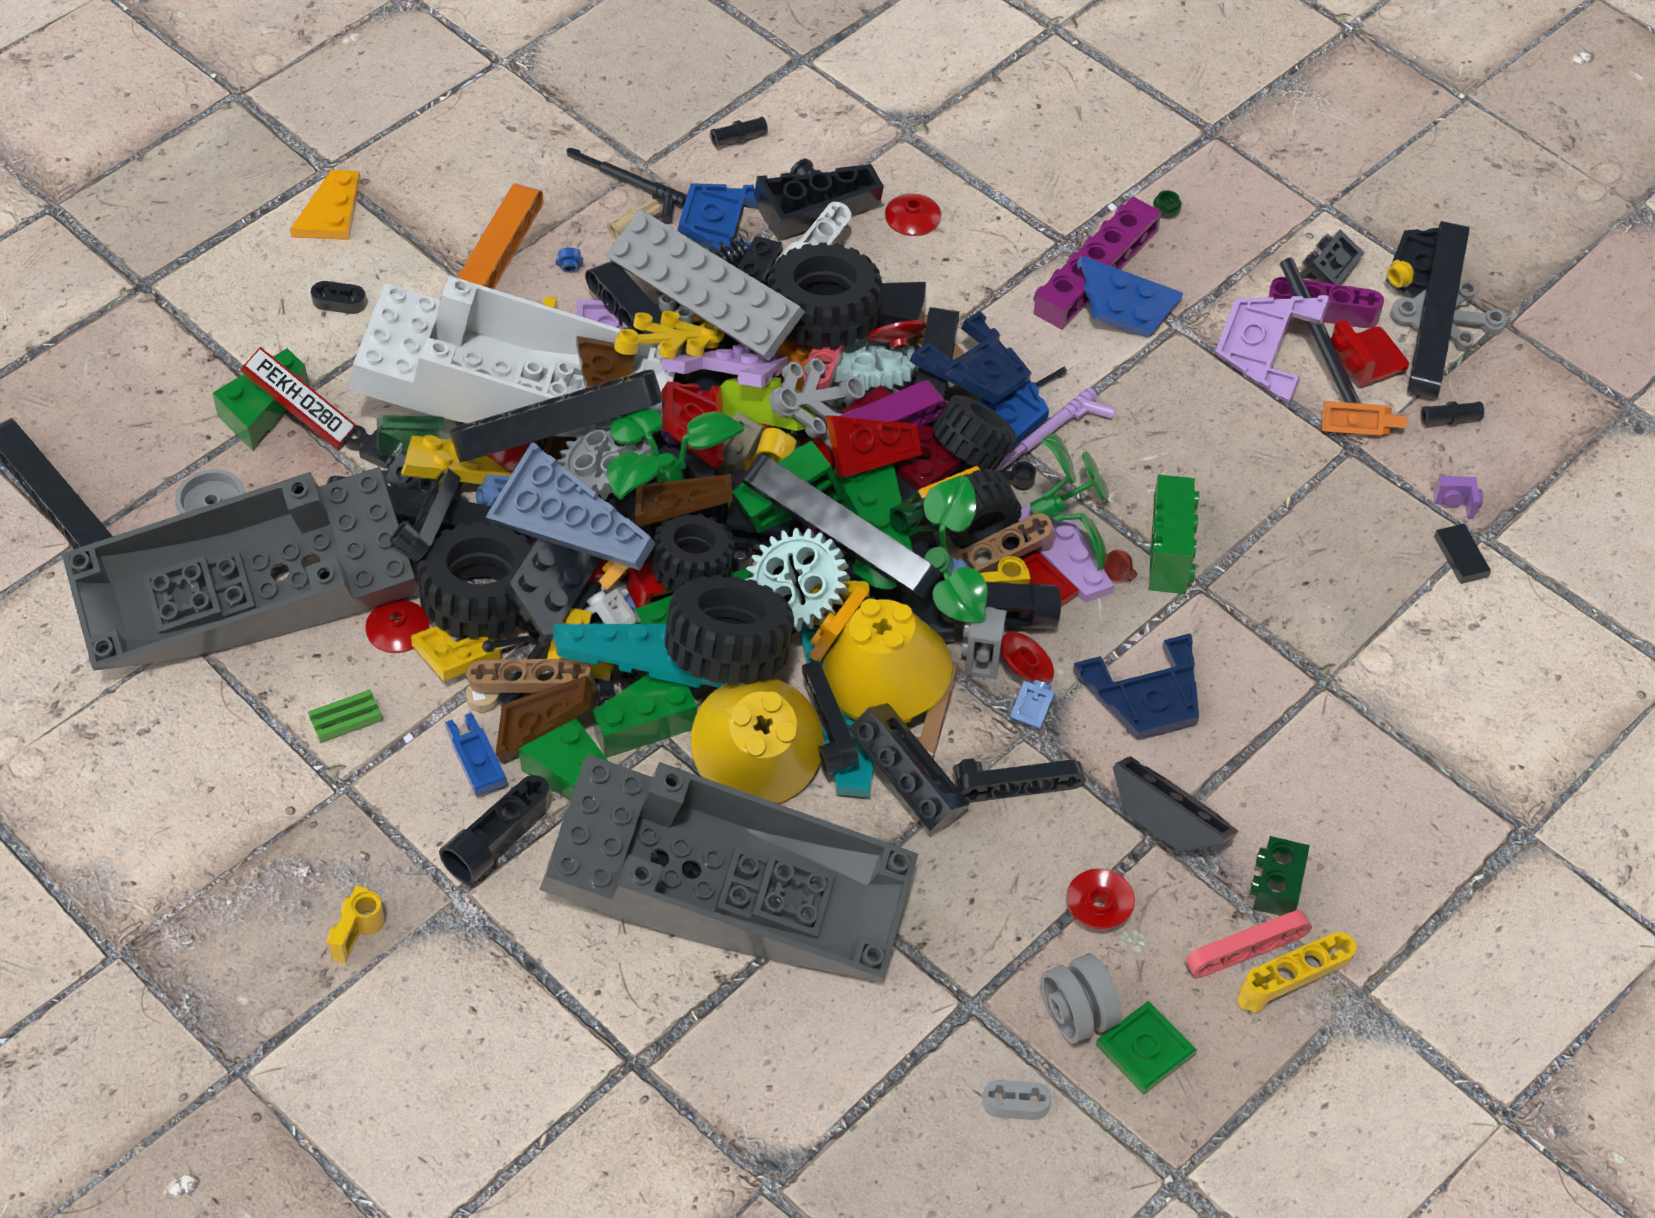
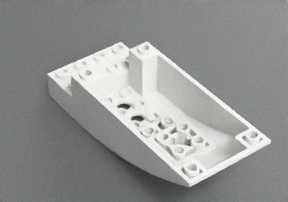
M448 276L441 300L384 283L354 360L348 390L430 415L470 423L584 389L585 385L576 347L577 336L615 343L616 335L622 329L452 276ZM660 343L640 344L638 353L635 354L631 374L650 369L654 370L662 393V389L667 381L673 382L675 372L662 370L663 357L658 354ZM682 348L677 351L676 356L680 355ZM662 402L648 408L654 409L661 414ZM608 420L601 421L602 425H606ZM596 423L588 425V427L594 429L596 428ZM586 426L554 436L575 437L574 434L576 433L584 435L586 433ZM660 429L656 432H653L652 436L658 435Z

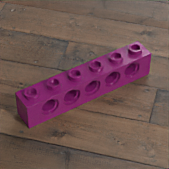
M1134 196L1125 205L1121 204L1117 208L1115 215L1109 221L1105 220L1100 226L1099 231L1093 237L1089 236L1084 242L1083 247L1077 253H1072L1067 263L1061 269L1055 270L1050 280L1036 290L1033 301H1035L1033 314L1063 330L1090 302L1084 289L1086 279L1083 270H1078L1077 261L1084 256L1121 270L1158 232L1162 211Z

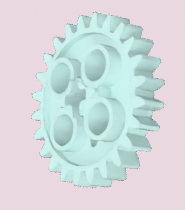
M867 337L861 341L857 339L853 345L845 347L833 382L844 381L849 376H855L863 382L865 390H869L870 387L876 388L879 385L890 389L893 388V384L902 386L903 381L910 382L911 377H916V372L918 371V366L909 361L914 352V346L891 349L890 343L872 342Z
M795 528L793 536L789 537L785 531H782V540L777 541L771 536L770 542L772 546L768 548L761 544L759 547L763 552L762 556L752 555V559L757 565L747 567V571L753 576L748 579L757 581L759 585L771 587L774 593L779 592L783 597L792 594L788 603L794 615L793 627L797 632H800L802 623H806L810 629H813L814 619L817 618L823 623L825 620L823 614L825 612L832 613L833 615L836 614L832 608L833 603L843 605L844 602L838 594L848 593L847 587L841 582L850 580V576L844 571L849 566L845 559H842L844 556L839 548L835 549L836 545L832 539L826 541L823 533L820 532L814 538V533L811 529H807L804 536H802L798 528ZM790 555H793L794 566L800 574L798 581L806 599L804 605H801L800 591L794 585L797 580L790 565ZM815 556L810 564L802 565L807 557ZM784 566L780 574L772 575L775 568ZM823 584L819 592L810 594L811 589L815 585Z

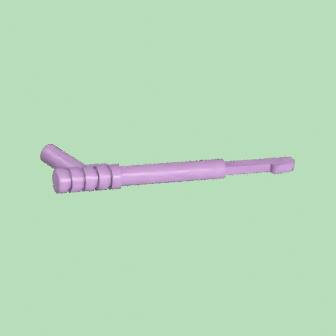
M1086 388L1063 406L1060 412L1020 442L1019 446L1002 460L996 470H1003L1021 454L1027 453L1034 448L1043 438L1050 435L1066 421L1074 417L1079 419L1087 412L1112 419L1115 407L1094 402L1097 399L1096 392L1092 388Z

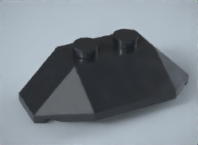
M1129 756L1115 763L1113 771L1125 814L1132 818L1139 828L1150 831L1159 837L1166 847L1182 852L1220 845L1237 835L1239 830L1230 825L1218 813L1147 766H1143L1135 758Z

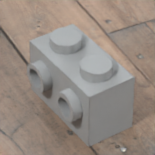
M986 607V619L984 622H965L961 656L966 657L965 675L997 679L1006 619L1005 610Z

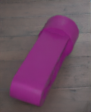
M926 380L840 416L916 424L917 428L937 420L948 403L932 383Z

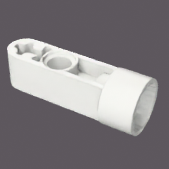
M831 202L800 241L790 243L779 257L783 254L786 255L789 250L795 247L800 249L802 245L809 243L811 245H818L819 242H827V245H833L851 219L849 208L841 202Z

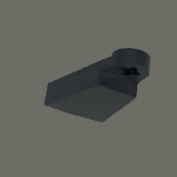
M926 282L882 283L881 314L875 328L904 321H924Z

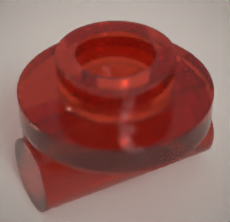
M1113 550L1107 554L1103 569L1109 579L1113 581H1123L1125 579L1132 581L1137 577L1138 573L1133 568L1132 558L1126 551Z

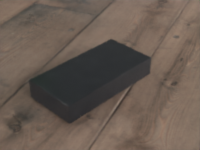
M1464 523L1436 530L1434 538L1460 584L1489 577L1491 569Z

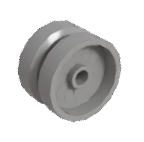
M206 469L194 473L182 481L176 491L175 503L180 515L246 492L241 480L233 473L221 469Z
M1091 953L1085 954L1070 961L1069 968L1059 965L1042 973L1041 988L1046 1007L1057 1029L1068 1042L1075 1044L1093 1036L1094 1029L1103 1032L1121 1024L1122 1009L1117 990L1106 968L1095 955Z

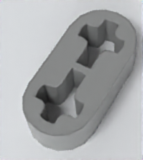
M995 1080L987 1084L982 1097L984 1110L989 1115L999 1118L1039 1120L1047 1115L1051 1103L1049 1090L1044 1085L1033 1082ZM995 1093L1002 1094V1104L995 1103ZM1031 1096L1038 1097V1107L1031 1106Z

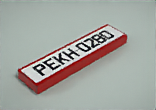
M261 346L240 369V372L335 449L339 447L344 441V437L348 436L356 425Z

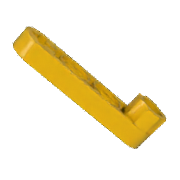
M1334 932L1257 966L1247 973L1238 990L1239 996L1236 1000L1243 1010H1250L1254 1013L1261 1012L1266 1007L1268 1001L1347 966L1357 951V944L1350 935L1344 932ZM1334 946H1335V948H1337V949H1341V948H1342V949L1345 950V952H1344L1343 950L1335 951V952L1332 953L1331 957H1330V955H1329V954L1331 953V951L1333 950ZM1305 956L1316 957L1320 961L1321 967L1310 966L1306 962ZM1278 968L1289 969L1293 973L1294 979L1283 978L1279 974Z

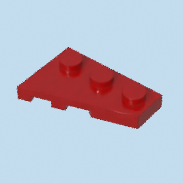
M825 415L838 477H846L922 455L916 424Z

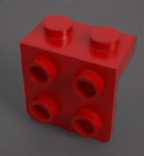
M1346 319L1335 323L1331 340L1342 364L1360 387L1408 369L1409 361L1382 327L1376 326L1356 333Z

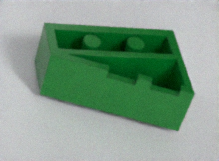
M288 348L273 356L309 386L305 364ZM244 374L212 393L218 417L252 451L259 446L258 441L267 431L271 432L276 427L275 422L284 412L287 414L289 412Z
M812 440L804 446L797 447L790 455L777 462L833 500L843 499L832 466ZM744 483L733 491L740 510L758 533L793 519L792 516L748 488Z
M648 673L594 709V733L605 757L608 758L691 731L697 714V704L689 687L648 677Z
M577 718L519 748L521 771L529 776L532 774L543 777L549 784V790L552 792L556 790L569 799V801L587 754L608 761Z

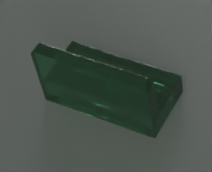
M382 415L377 418V454L380 456H397L398 452H407L412 435L421 437L433 435L438 437V432L444 429V417Z

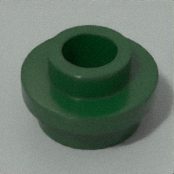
M1170 190L1161 191L1153 201V207L1162 211V216H1174L1181 210L1182 203L1179 195Z

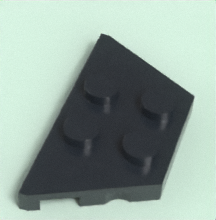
M1429 228L1425 231L1418 229L1404 230L1393 261H1404L1412 266L1414 270L1413 282L1407 287L1402 286L1400 288L1393 286L1388 277L1386 282L1404 297L1415 298L1426 290L1438 228Z
M537 540L504 589L511 600L518 605L519 612L526 623L529 621L533 623L541 635L537 640L545 647L553 637L554 624L562 623L601 558Z

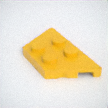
M412 435L401 472L404 476L436 479L448 467L461 477L460 482L482 484L487 474L512 475L487 456L459 462L452 440L439 439L433 435H425L424 437Z

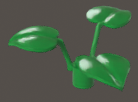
M645 408L621 415L611 424L610 433L612 438L620 444H634L645 437L654 456L648 455L645 452L640 455L635 452H625L616 456L607 467V478L610 487L621 500L630 491L644 485L655 476L658 482L684 480L681 469L686 468L685 457L688 444L692 449L710 448L744 432L743 425L721 412H707L695 417L687 425L689 434L684 435L682 438L678 460L671 453L660 455L651 433L658 431L663 426L662 417L656 410Z
M1057 434L1048 435L1042 439L1041 443L1045 444L1053 452L1066 477L1049 492L1044 493L1043 497L1030 502L1033 515L1037 513L1045 514L1051 520L1055 519L1056 523L1064 520H1081L1095 549L1098 562L1097 571L1101 570L1107 559V551L1104 540L1095 523L1085 513L1063 515V511L1068 509L1065 500L1095 485L1102 500L1108 499L1109 491L1107 485L1099 474V469L1094 459L1086 451L1082 454V459L1091 480L1064 495L1061 493L1056 494L1068 482L1071 484L1075 483L1076 476L1070 454L1061 437Z
M961 475L938 483L930 489L925 497L924 511L926 517L934 524H941L939 528L940 547L930 549L925 555V560L942 573L940 577L945 578L944 581L939 582L933 589V599L938 609L945 615L958 621L982 623L986 619L988 596L986 581L978 571L968 567L958 568L952 573L954 560L947 552L946 527L954 532H962L970 526L976 513V494L973 485L966 476ZM890 536L891 538L905 546L904 542L901 539L894 536ZM855 560L853 565L854 573L871 586L883 590L898 587L859 560Z

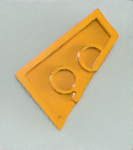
M330 170L290 228L291 237L349 240L360 184L359 171Z

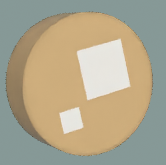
M470 685L467 687V704L472 710L488 712L499 703L497 700L499 693H478L472 690Z

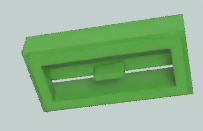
M371 690L308 711L309 719L320 743L382 721V714L377 707L375 699H373ZM370 710H371V712H369V713H366V714H363V715H361V716L352 718L353 716H356V715H359V714H361V713H364V712H367V711H370ZM340 721L339 724H336V725L327 727V728H325V729H322V728L325 727V726H328V725H331V724H334V723Z

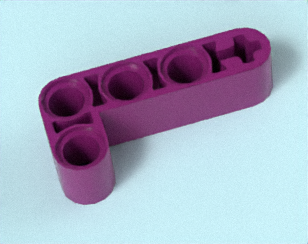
M1277 277L1272 280L1268 297H1274L1275 300L1291 299L1294 296L1286 277ZM1303 279L1311 298H1318L1319 295H1326L1330 298L1323 322L1335 324L1346 319L1350 326L1373 328L1378 325L1384 305V297L1378 291ZM1291 318V320H1290V322H1289V325H1288V328H1287V330H1286L1285 335H1286L1287 333H1289V330H1290V327H1291L1292 318Z

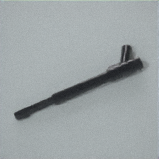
M567 148L566 150L567 156L599 169L600 172L650 192L652 199L663 203L661 222L664 224L672 222L674 204L682 208L684 207L687 197L685 193L659 182L650 181L608 162L596 160L582 154L578 149Z

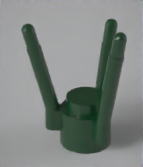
M919 490L899 505L890 509V521L893 527L900 532L906 531L908 536L916 533L939 532L940 526L936 525L918 526L923 518L921 507L924 506L925 500L923 498L913 503L921 496L918 492Z

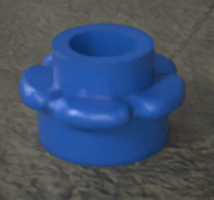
M563 248L558 252V258H556L555 263L557 266H560L562 271L573 273L583 266L584 258L581 256L579 249Z

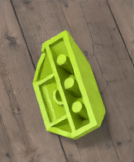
M773 377V380L766 382V385L762 388L738 384V378L726 380L720 386L722 413L730 417L736 413H741L757 423L795 431L805 429V425L793 416L787 418L779 416L770 405L769 397L771 392L783 385L781 378ZM795 387L794 391L796 393H801V390ZM800 406L812 417H816L815 412L806 406Z

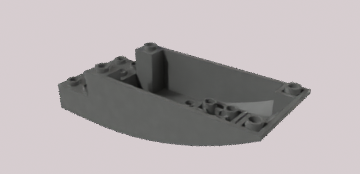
M381 468L370 469L322 486H318L312 473L308 472L62 553L93 671L173 660L259 642L328 623L419 593V582L412 560L389 542L392 534L399 527L400 522ZM313 554L320 558V562L305 566L306 570L302 567V561L306 556ZM286 565L289 568V575L284 580L278 581L273 579L272 570L274 567Z
M587 754L580 769L539 890L649 928L711 946L817 970L883 980L918 853L659 762L651 777ZM655 850L665 852L669 859L668 864L662 867V865L650 862V853ZM691 861L698 864L701 870L698 878L689 879L684 876L682 865L685 862Z

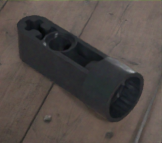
M986 582L988 590L986 607L1005 610V626L1037 629H1055L1057 627L1061 614V594L1057 585ZM940 611L941 618L945 622L965 624V622L953 619Z
M530 775L523 778L467 829L460 830L439 850L440 859L446 869L460 882L472 885L494 865L496 858L547 813L549 808L548 782L538 775Z

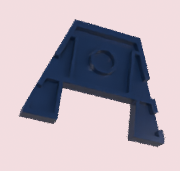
M981 311L965 319L961 327L965 333L980 344L952 361L933 345L927 343L914 351L909 360L912 364L993 404L1028 382L1032 374L1011 347L1006 349L999 340L1001 335L996 328L990 329L985 323L987 317Z
M1191 633L1163 641L1162 648L1170 662L1171 668L1113 682L1101 656L1074 663V674L1136 739L1198 723L1199 709L1194 676L1195 663L1192 653L1193 640Z

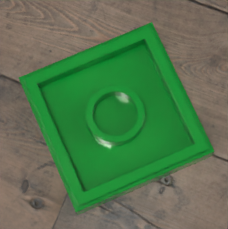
M1149 1001L1096 1041V1046L1143 1095L1192 1059L1197 1051Z

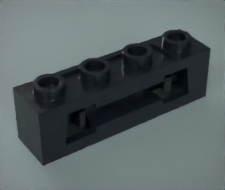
M888 703L869 707L848 728L929 831L949 826L970 805L968 800ZM891 721L898 730L892 731L887 723ZM900 733L904 736L902 739L898 736ZM939 779L941 783H934V781ZM944 786L949 793H942L941 787Z

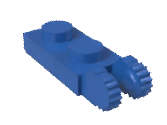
M472 712L464 715L469 733L460 735L453 719L446 721L445 725L452 741V747L475 796L477 797L507 786V779L483 728L479 727Z

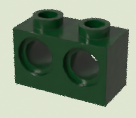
M1269 836L1267 847L1259 848L1255 867L1262 869L1260 876H1253L1249 895L1256 896L1253 910L1278 916L1296 911L1310 845ZM1271 889H1276L1280 892H1274Z

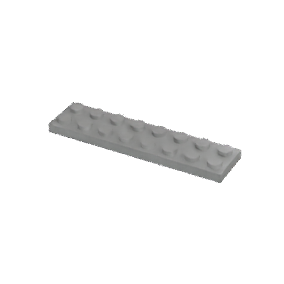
M641 209L638 210L605 255L613 263L768 361L805 313L799 305Z

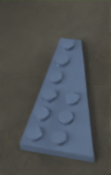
M534 442L530 444L486 515V519L490 523L500 524L502 528L506 529L508 526L515 529L518 533L637 570L642 568L655 546V542L648 534L628 518L621 515L611 504L600 498L595 491L569 470L558 464L552 456L547 455Z

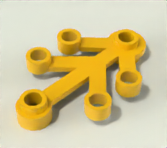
M674 311L662 312L660 324L653 323L652 316L647 313H636L633 326L636 329L647 330L653 333L638 335L632 329H622L616 335L614 349L621 354L634 355L638 353L640 344L660 343L659 356L673 359L676 357L677 351L687 341L686 353L699 357L704 354L705 348L718 347L724 339V332L708 322L697 326L680 321L679 314Z

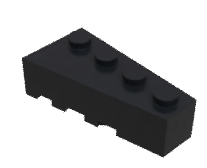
M872 164L835 168V171L832 172L811 170L809 174L793 176V173H782L780 177L768 178L767 175L757 176L754 197L777 240L807 231L831 202L843 203L849 208L851 215L880 206L884 185Z

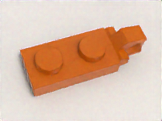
M1324 401L1321 431L1370 435L1390 434V427L1407 428L1408 416L1391 415L1392 407H1386V405Z

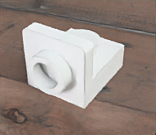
M617 588L607 594L601 590L587 600L589 606L585 611H590L592 614L597 612L603 624H634L636 622L634 612Z

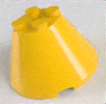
M867 599L861 603L860 608L846 623L826 652L822 666L842 713L857 720L869 707L888 703L904 723L911 722L912 717L926 710L930 712L940 703L949 689L953 670L952 658L945 641L934 629L915 615L908 605L892 600ZM891 721L887 723L888 726H894Z
M769 678L763 682L757 680L755 683L745 685V683L727 685L726 683L720 686L703 702L694 719L691 732V752L700 776L777 804L785 802L801 792L813 778L821 761L818 746L823 745V731L815 709L797 689L774 678Z

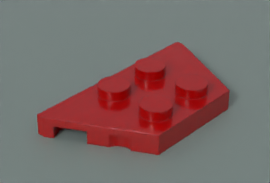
M667 381L662 389L664 399L662 401V428L682 443L683 436L689 434L687 425L692 419L707 412L722 413L720 387L712 386L709 391L699 390L698 384L688 383L685 385L679 382ZM723 442L706 449H692L689 444L687 445L691 451L713 468L718 469L724 461Z

